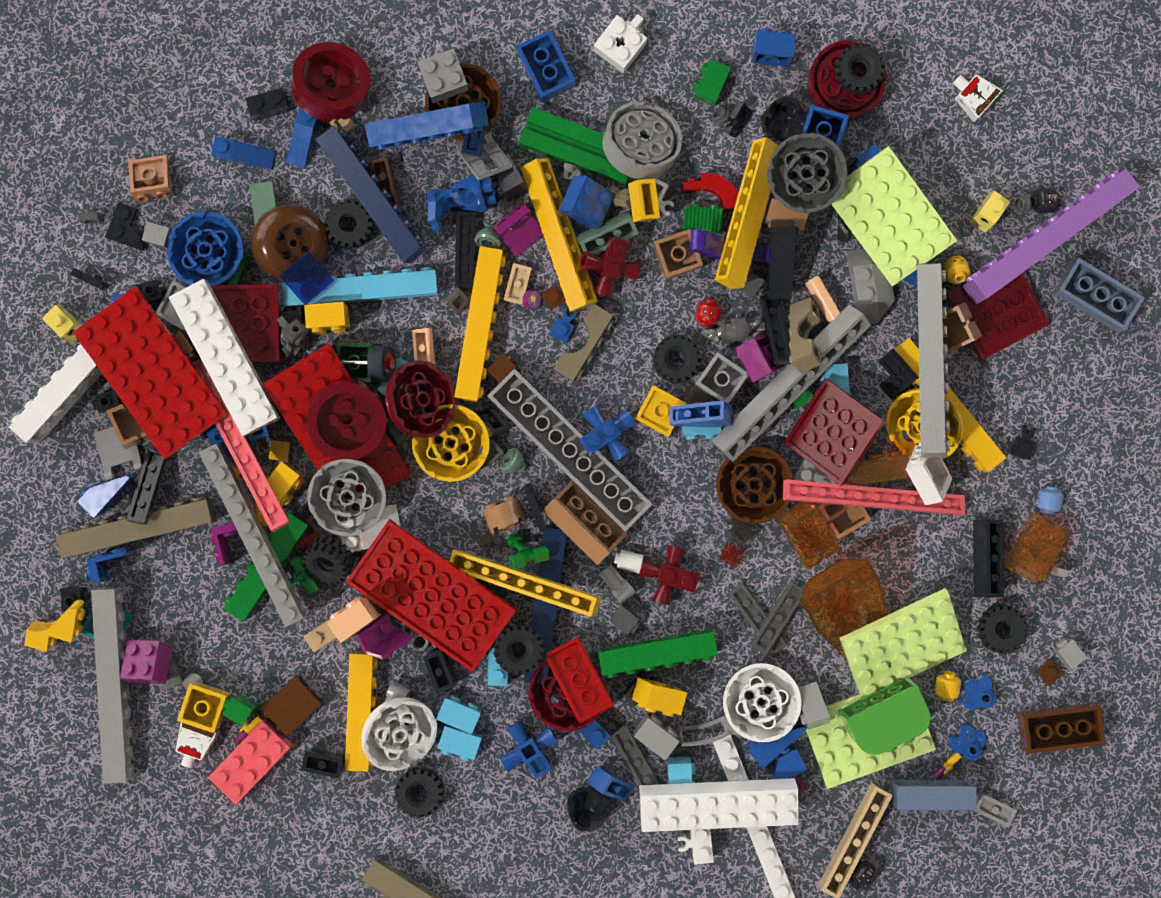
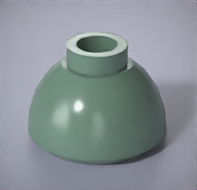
M487 225L486 228L481 229L476 234L474 241L478 247L500 248L501 238L492 228V225Z
M512 448L504 455L500 466L504 472L521 473L526 468V463H524L521 451L518 448Z

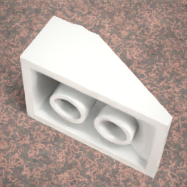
M397 505L385 506L379 521L365 532L354 536H341L342 545L345 544L347 546L346 550L354 552L369 549L389 519L400 526ZM365 512L358 517L350 518L345 524H338L346 529L358 526L363 521Z

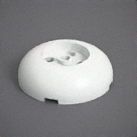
M753 664L742 668L730 679L724 692L723 708L729 724L738 734L752 741L770 742L786 735L797 722L801 712V695L793 678L781 668L771 664ZM766 686H770L772 688L771 694L764 693V688ZM748 691H751L754 694V697L751 700H748L745 697V694ZM761 698L765 700L763 706L758 705V701ZM771 705H776L778 707V711L776 713L770 712L769 708ZM753 710L759 712V717L756 719L751 717ZM739 724H745L747 732L743 731Z
M408 697L388 700L375 708L365 721L361 735L363 751L368 760L379 769L397 771L408 768L417 759L421 760L431 749L437 734V722L431 710L419 700Z

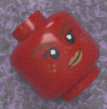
M706 298V301L698 303L695 319L699 325L712 327L719 321L722 308L720 305H717V300Z

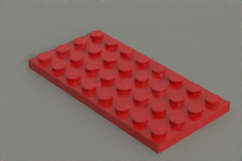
M134 286L73 332L164 460L228 415V412L138 287Z
M330 343L262 383L317 470L337 459L322 453L312 442L307 429L309 405L314 395L325 385L337 380H353ZM348 413L343 414L341 417L343 423H351L353 419ZM386 431L379 445L371 453L357 459L375 469L383 480L385 489L412 474ZM338 480L336 483L339 488L345 486L342 480ZM358 484L356 485V490L362 492L364 487ZM346 492L345 496L347 498L352 497L351 493ZM353 503L351 506L352 509L358 507L359 504Z
M391 519L384 525L346 581L347 584L471 672L477 667L517 610Z

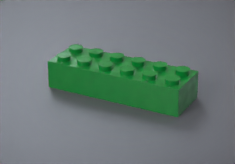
M711 629L598 649L602 676L606 675L607 678L617 677L620 672H626V675L637 673V669L643 668L645 671L656 670V666L663 665L664 668L676 666V662L691 664L695 662L694 659L699 658L703 661H708L718 655L714 631Z

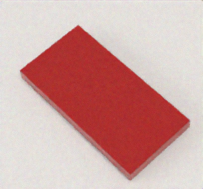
M579 637L544 654L579 725L614 707Z

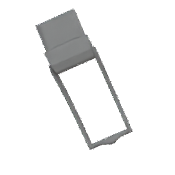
M725 715L704 724L679 726L678 738L681 746L708 744L729 735L743 737L731 727ZM721 721L723 722L725 733L695 742H684L682 730H695L715 725ZM739 724V727L747 732L746 725Z

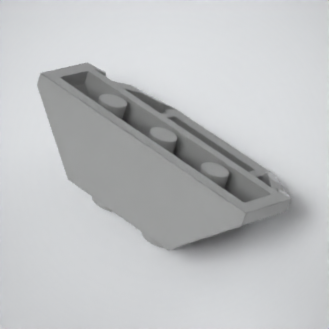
M865 249L846 251L855 309L863 313L870 324H877L895 301L893 287Z

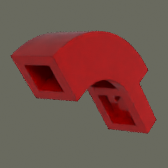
M701 173L700 181H697L696 178L686 179V182L682 183V193L710 192L719 199L724 212L734 211L739 192L731 182L722 176L713 173Z

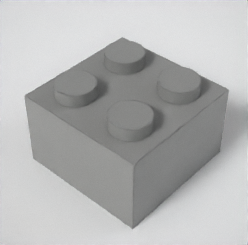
M454 48L417 61L432 103L469 91Z
M717 352L694 386L714 400H724L729 404L747 378V372Z
M646 713L633 730L634 737L666 760L679 743L677 731L669 725L664 727L661 722L662 720L652 713L650 716Z

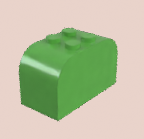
M908 677L838 710L850 737L864 752L871 755L892 752L903 743L913 742L915 737L923 734L930 724V712L918 685Z

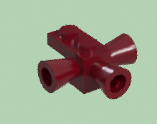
M609 237L606 252H600L599 257L587 251L583 252L580 260V269L596 270L601 275L594 289L595 293L612 296L613 278L620 279V276L623 275L635 281L639 277L640 263L624 262L629 241Z
M667 545L666 564L661 563V566L643 558L638 577L657 578L656 581L660 583L652 601L670 606L671 587L695 593L700 574L677 567L685 549Z

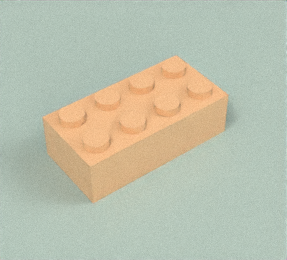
M363 595L345 605L346 608L338 610L329 617L331 621L327 625L339 642L342 643L383 614L373 601Z

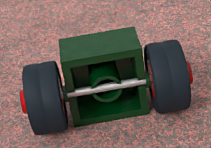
M374 343L331 344L353 380L360 382L388 381L396 370V356L393 348L390 346ZM326 344L318 345V346L316 347L315 351H317L318 349L322 348V347L325 346Z

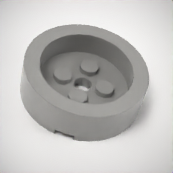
M631 102L622 105L611 115L602 140L604 153L609 162L618 171L629 177L642 180L659 178L673 167L680 153L683 139L682 131L673 116L661 107L644 105L645 102ZM640 134L647 135L649 140L640 138Z

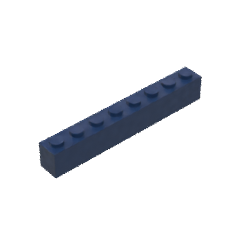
M333 125L318 137L316 141L401 260L409 264L427 250L423 245L425 244L423 238L419 234L416 235L412 230L414 226L408 219H404L402 216L403 211L399 205L391 201L392 195L386 188L383 189L379 184L381 180L375 173H371L369 163L358 155L360 151L354 143L348 141L347 138L349 136L346 131Z
M547 528L543 532L542 546L548 548L549 560L539 562L538 576L564 584L565 573L562 572V566L567 565L568 554L564 553L565 546H569L570 538L561 529ZM535 598L531 629L538 633L539 638L543 642L544 652H542L543 659L539 661L540 665L546 660L544 654L554 650L551 649L552 641L556 642L558 630H554L555 622H559L560 611H557V605ZM549 666L541 671L536 683L542 684L544 678L552 677V671L549 669ZM535 667L534 671L524 674V681L530 682L533 673L538 667Z

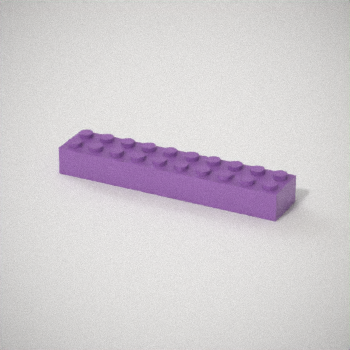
M1127 169L1121 172L1116 170L1101 180L1100 183L1087 190L1082 196L1072 201L1071 204L1061 209L1056 215L1032 230L1024 238L1014 243L1009 249L999 254L991 262L981 267L980 270L966 278L967 283L962 287L975 305L984 301L1140 188V186Z

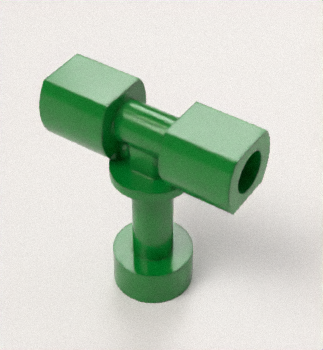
M514 533L509 536L507 540L508 545L512 550L519 551L517 554L509 556L511 569L515 570L525 567L526 563L530 561L539 563L549 560V550L546 546L531 549L529 546H524V539L520 534Z
M301 555L290 561L296 572L293 573L294 577L289 579L292 587L296 584L299 586L304 585L310 595L319 590L320 587L316 580L307 573V569H304L305 563H302L303 557Z

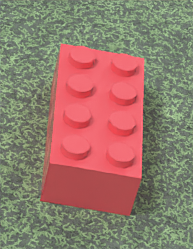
M264 719L208 778L234 804H237L294 744L284 735L280 734L268 719Z

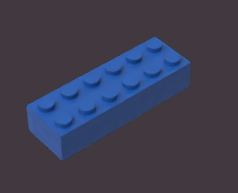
M478 102L365 124L369 147L377 146V150L482 131V126L489 125L485 102Z

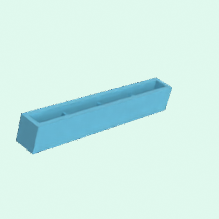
M432 267L420 268L421 271L413 272V269L401 270L402 273L383 271L381 275H375L374 272L363 273V276L356 277V274H346L344 278L326 276L323 280H318L317 277L306 278V281H287V283H282L283 303L286 308H295L310 304L352 303L439 295L437 272L432 270Z

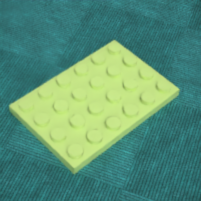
M889 146L847 176L842 193L832 203V206L891 286H894L917 269V265L925 264L957 241Z
M945 588L839 638L861 698L867 697L906 677L911 678L966 652L952 602Z
M860 694L827 705L826 708L830 716L829 724L810 730L807 729L806 724L804 725L827 789L936 750L929 729L927 728L923 734L915 737L913 742L903 743L892 752H884L878 755L864 752L850 737L838 710L862 699Z

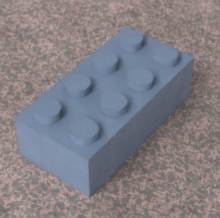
M1077 258L1070 263L1053 291L1054 295L1117 333L1127 329L1145 299L1142 295L1081 258Z
M891 780V794L893 795L891 804L897 810H900L901 813H912V810H919L920 813H931V810H939L940 813H951V810H959V813H971V810H977V786L968 780Z

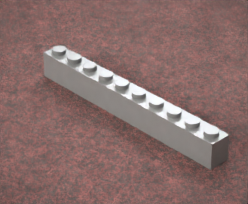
M941 263L917 265L922 458L946 457V451H950V439H946L945 432H949V420H945V413H949V401H945V394H948V382H944V375H948V363H944V356H948L947 344H943V337H947V325L943 326V319H947L946 307H942V300H946V288L942 289V282H946L945 270H941Z
M849 304L813 340L821 350V365L800 373L796 367L788 364L732 420V426H726L712 440L717 448L732 462L736 460L871 326L863 313Z
M214 444L200 451L199 454L284 626H291L307 618L222 445Z
M121 587L96 588L91 590L103 783H126L134 775V766L131 765V757L133 755V747L130 745L132 728L129 726L131 710L128 707L127 701L130 692L129 688H127L126 680L120 679L125 654L124 642L126 640V632L123 630L125 614L122 611L124 595L121 592Z

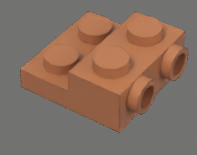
M167 155L129 161L130 193L135 201L145 203L150 198L164 200L168 195H173Z

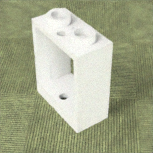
M920 443L915 446L906 466V471L925 505L943 502L952 476L942 458H922Z

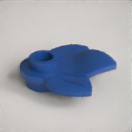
M981 674L977 681L972 679L961 681L962 689L966 694L959 701L963 707L975 710L980 706L982 708H990L995 704L996 696L992 691V682L986 675ZM984 695H988L990 697V701L984 702L982 700V697Z
M962 723L959 728V736L948 737V743L955 753L963 754L969 761H976L982 755L981 748L986 744V735L983 730L975 732L969 724ZM970 748L975 749V754L970 753Z

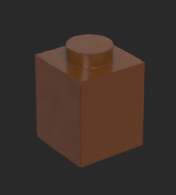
M502 354L487 371L501 383L513 369H517L515 366L517 362L509 354L507 356Z

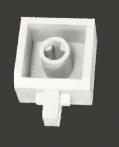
M637 14L632 22H630L629 20L624 21L616 15L594 44V52L624 74L647 43V37L640 33L641 29H639L644 18ZM617 43H624V45L617 46Z

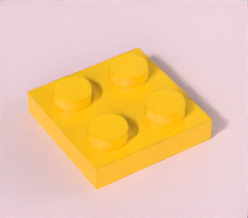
M653 385L635 420L669 437L674 426L669 425L670 406L686 405L687 403Z

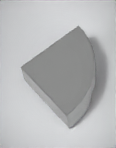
M564 163V179H573V176H583V170L580 167Z
M1045 565L1043 570L1045 573L1066 578L1069 572L1068 570L1050 565Z

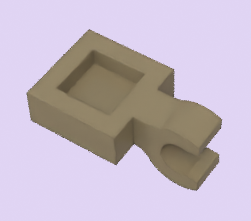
M616 186L608 189L615 193L612 202L616 206L626 208L631 206L629 189L620 191Z

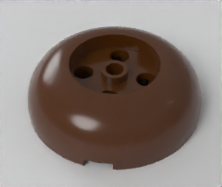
M459 63L469 91L460 93L457 98L449 97L432 103L429 92L426 90V112L460 106L463 102L467 104L485 102L489 122L486 128L487 133L493 128L500 116L502 98L499 86L483 68L473 64ZM471 93H478V98L471 99ZM465 134L449 136L448 138L463 141Z
M284 204L269 209L259 218L252 232L251 246L256 262L267 274L282 281H299L312 276L323 265L328 254L329 239L323 222L314 212L303 206ZM301 227L302 234L297 235L295 233V228ZM279 232L284 234V238L282 241H279L276 238V235ZM291 240H295L294 247L290 245ZM303 245H306L308 247V252L306 254H303L301 252V247ZM284 251H288L290 253V257L288 259H284L282 257Z
M758 446L748 447L736 460L732 462L727 457L721 465L716 479L717 496L723 508L734 518L746 523L768 522L779 516L790 503L788 500H783V481L786 479L793 480L792 472L786 461L773 450ZM752 467L757 469V474L754 476L749 473ZM766 480L771 482L769 489L763 487V483ZM738 481L744 483V487L741 490L736 487ZM752 481L757 484V487L754 489L750 487ZM753 494L758 497L756 503L750 501V496Z

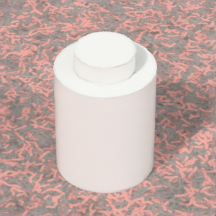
M621 549L620 553L616 552L614 564H617L618 569L639 574L644 555Z

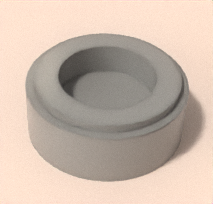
M198 673L187 675L184 679L185 689L187 690L189 684L194 681L204 684L203 677Z

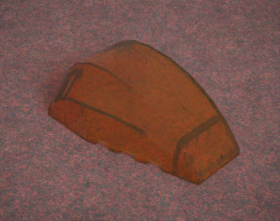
M841 559L808 579L799 600L800 606L812 626L846 660L847 658L839 638L887 616L888 611L884 599L885 591L868 559Z

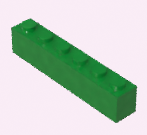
M292 512L286 514L290 523L277 531L271 532L268 537L282 567L311 526ZM253 562L246 569L248 573L245 578H241L237 582L235 593L230 594L224 602L227 604L224 610L242 622L247 621L267 591Z

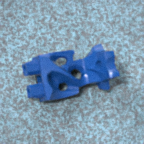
M473 174L452 185L451 189H430L429 193H427L428 223L431 224L433 232L440 231L441 222L446 211L457 206L456 210L460 212L488 211V205L497 204V193L493 191L492 178L478 181Z

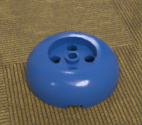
M205 211L190 214L174 227L169 236L170 241L167 250L169 265L176 276L189 285L202 279L208 281L210 286L222 285L233 278L242 264L244 257L242 236L234 223L221 214ZM209 235H213V242L207 241ZM195 246H197V254H193ZM220 250H224L222 257L218 256ZM208 261L210 264L204 269L203 263Z

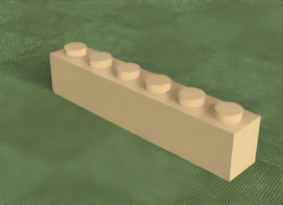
M871 782L818 884L821 891L834 898H840L893 796L889 791Z

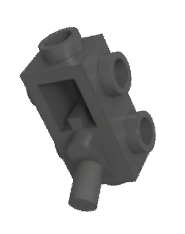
M282 315L277 319L283 328L280 339V353L284 358L290 360L303 353L304 345L307 344L306 335L309 333V330L297 319L289 324Z

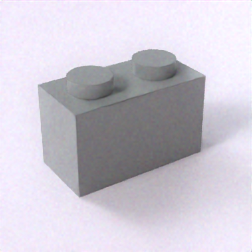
M817 682L799 687L801 695V713L799 717L802 725L806 724L807 729L810 730L829 724L830 716Z

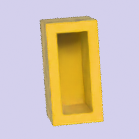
M655 179L636 180L629 183L633 222L651 221L660 218Z

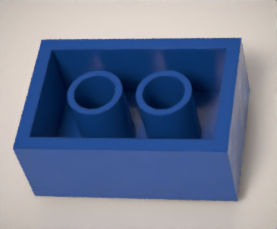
M551 30L516 46V52L541 103L576 87V80Z

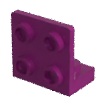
M523 203L519 204L492 227L514 256H518L543 236L541 227Z
M234 523L211 528V542L215 544L217 550L215 552L216 561L221 566L233 564L226 537L239 534Z
M386 613L355 634L364 654L381 659L391 657L395 650L406 646L408 641L413 638L409 633L396 630L389 614Z

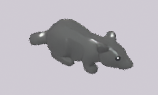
M763 317L732 319L729 324H726L725 321H717L718 328L704 329L700 334L717 344L720 340L743 341L748 338L755 327L763 322Z

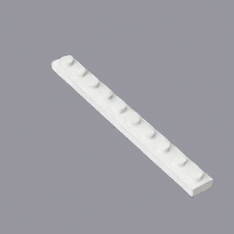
M731 735L713 742L727 780L749 781ZM767 826L747 827L774 898H795Z

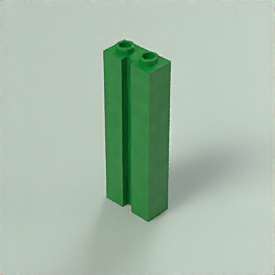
M535 107L531 108L527 123L518 142L520 147L562 163L576 165L583 171L622 186H626L627 182L631 183L632 177L618 171L607 159L602 144L603 133Z

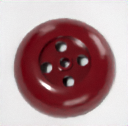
M416 360L402 365L392 374L386 387L385 403L392 422L402 432L415 438H431L444 432L448 427L451 417L454 416L456 405L454 389L449 378L444 372L437 369L435 364L428 361ZM453 404L451 409L446 408L437 412L438 406Z
M545 660L533 673L528 690L530 705L536 717L551 729L562 732L578 731L592 724L599 715L579 725L573 711H570L568 708L569 704L553 672L552 677L544 678L542 684L536 683L541 671L549 666ZM592 662V664H593V666H594L596 672L598 673V675H599V677H600V679H601V681H602V683H603V685H604V687H605V689H606V683H605L604 678H603V676H602V674H601V671H600V670L598 669V667ZM558 696L559 702L552 703L551 698Z

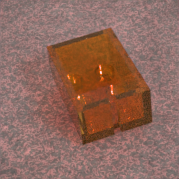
M899 451L887 453V457H884L883 454L868 456L869 460H864L863 457L847 483L848 485H861L910 478L906 471L909 454L903 455V452Z
M800 502L776 517L797 559L807 570L822 562V559L814 552L815 548L825 559L840 550L815 503Z
M1037 513L1028 516L1004 567L1036 585L1046 582L1069 531L1055 523L1050 525V520Z

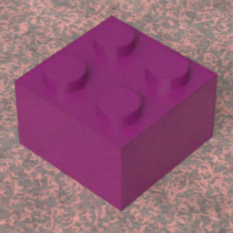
M766 333L754 337L735 348L738 359L743 362L746 374L753 382L786 366V364L773 365Z
M127 640L120 679L139 684L166 685L173 646L161 641Z

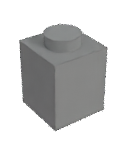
M147 222L142 240L146 243L168 249L169 236L172 229Z
M1070 638L1059 640L1056 643L1057 647L1053 649L1066 668L1071 670L1087 659L1076 642Z

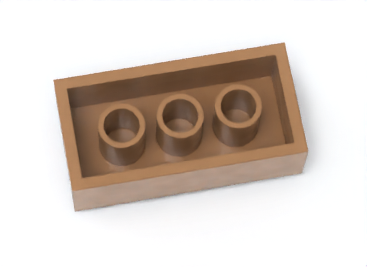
M573 480L542 510L597 565L627 535Z

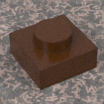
M557 284L540 294L550 311L566 301Z
M1048 659L1035 671L1049 687L1064 674L1051 659Z

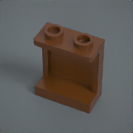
M297 674L269 699L261 709L265 718L269 721L272 720L276 724L275 728L282 735L288 736L324 702Z

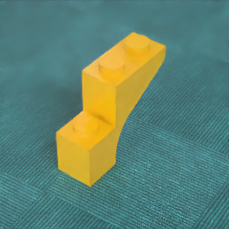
M76 600L54 622L35 620L27 628L24 645L47 652L51 646L56 644L57 639L71 643L76 636H80L83 629L81 620L85 615V609H83L84 601Z

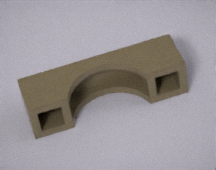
M809 297L791 304L790 314H788L790 321L789 347L791 349L789 360L791 365L796 367L800 373L821 365V350L812 339H807L812 328L820 323L819 308Z
M593 303L583 319L589 331L587 344L578 352H563L553 370L572 382L575 378L579 380L584 372L581 369L584 363L589 364L594 356L592 350L595 346L599 347L604 339L602 337L605 330L609 331L614 321L611 320L613 315Z

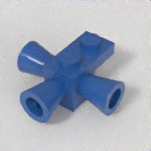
M597 404L582 415L595 427V429L579 439L589 455L608 446L616 463L631 452L618 440L622 431L635 426L634 419L627 411H623L614 421L610 418L605 422Z
M523 720L517 721L506 729L518 743L516 744L515 751L499 756L508 773L521 761L525 765L527 764L535 779L552 770L550 763L541 750L559 743L550 727L546 728L537 738H534L533 735L528 737Z

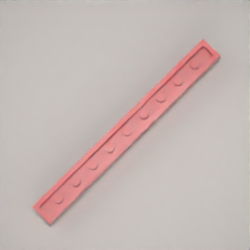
M201 358L192 362V364L228 412V415L215 424L270 530L274 532L290 523L246 437L241 435L205 365L201 363Z
M788 479L783 481V500L951 515L965 514V495L946 494L943 502L925 505L918 491L855 485L840 486L833 483Z

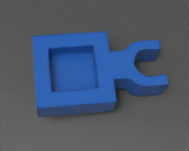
M567 307L563 312V320L557 318L549 336L564 343H567L574 328L570 321L577 315V312H574L573 316L568 317L566 315Z

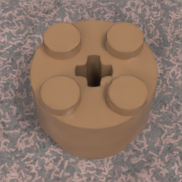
M510 496L503 500L504 503L499 505L493 503L485 507L486 511L483 514L491 535H496L494 531L499 530L501 534L520 526L519 522L524 521V524L527 522L519 499Z

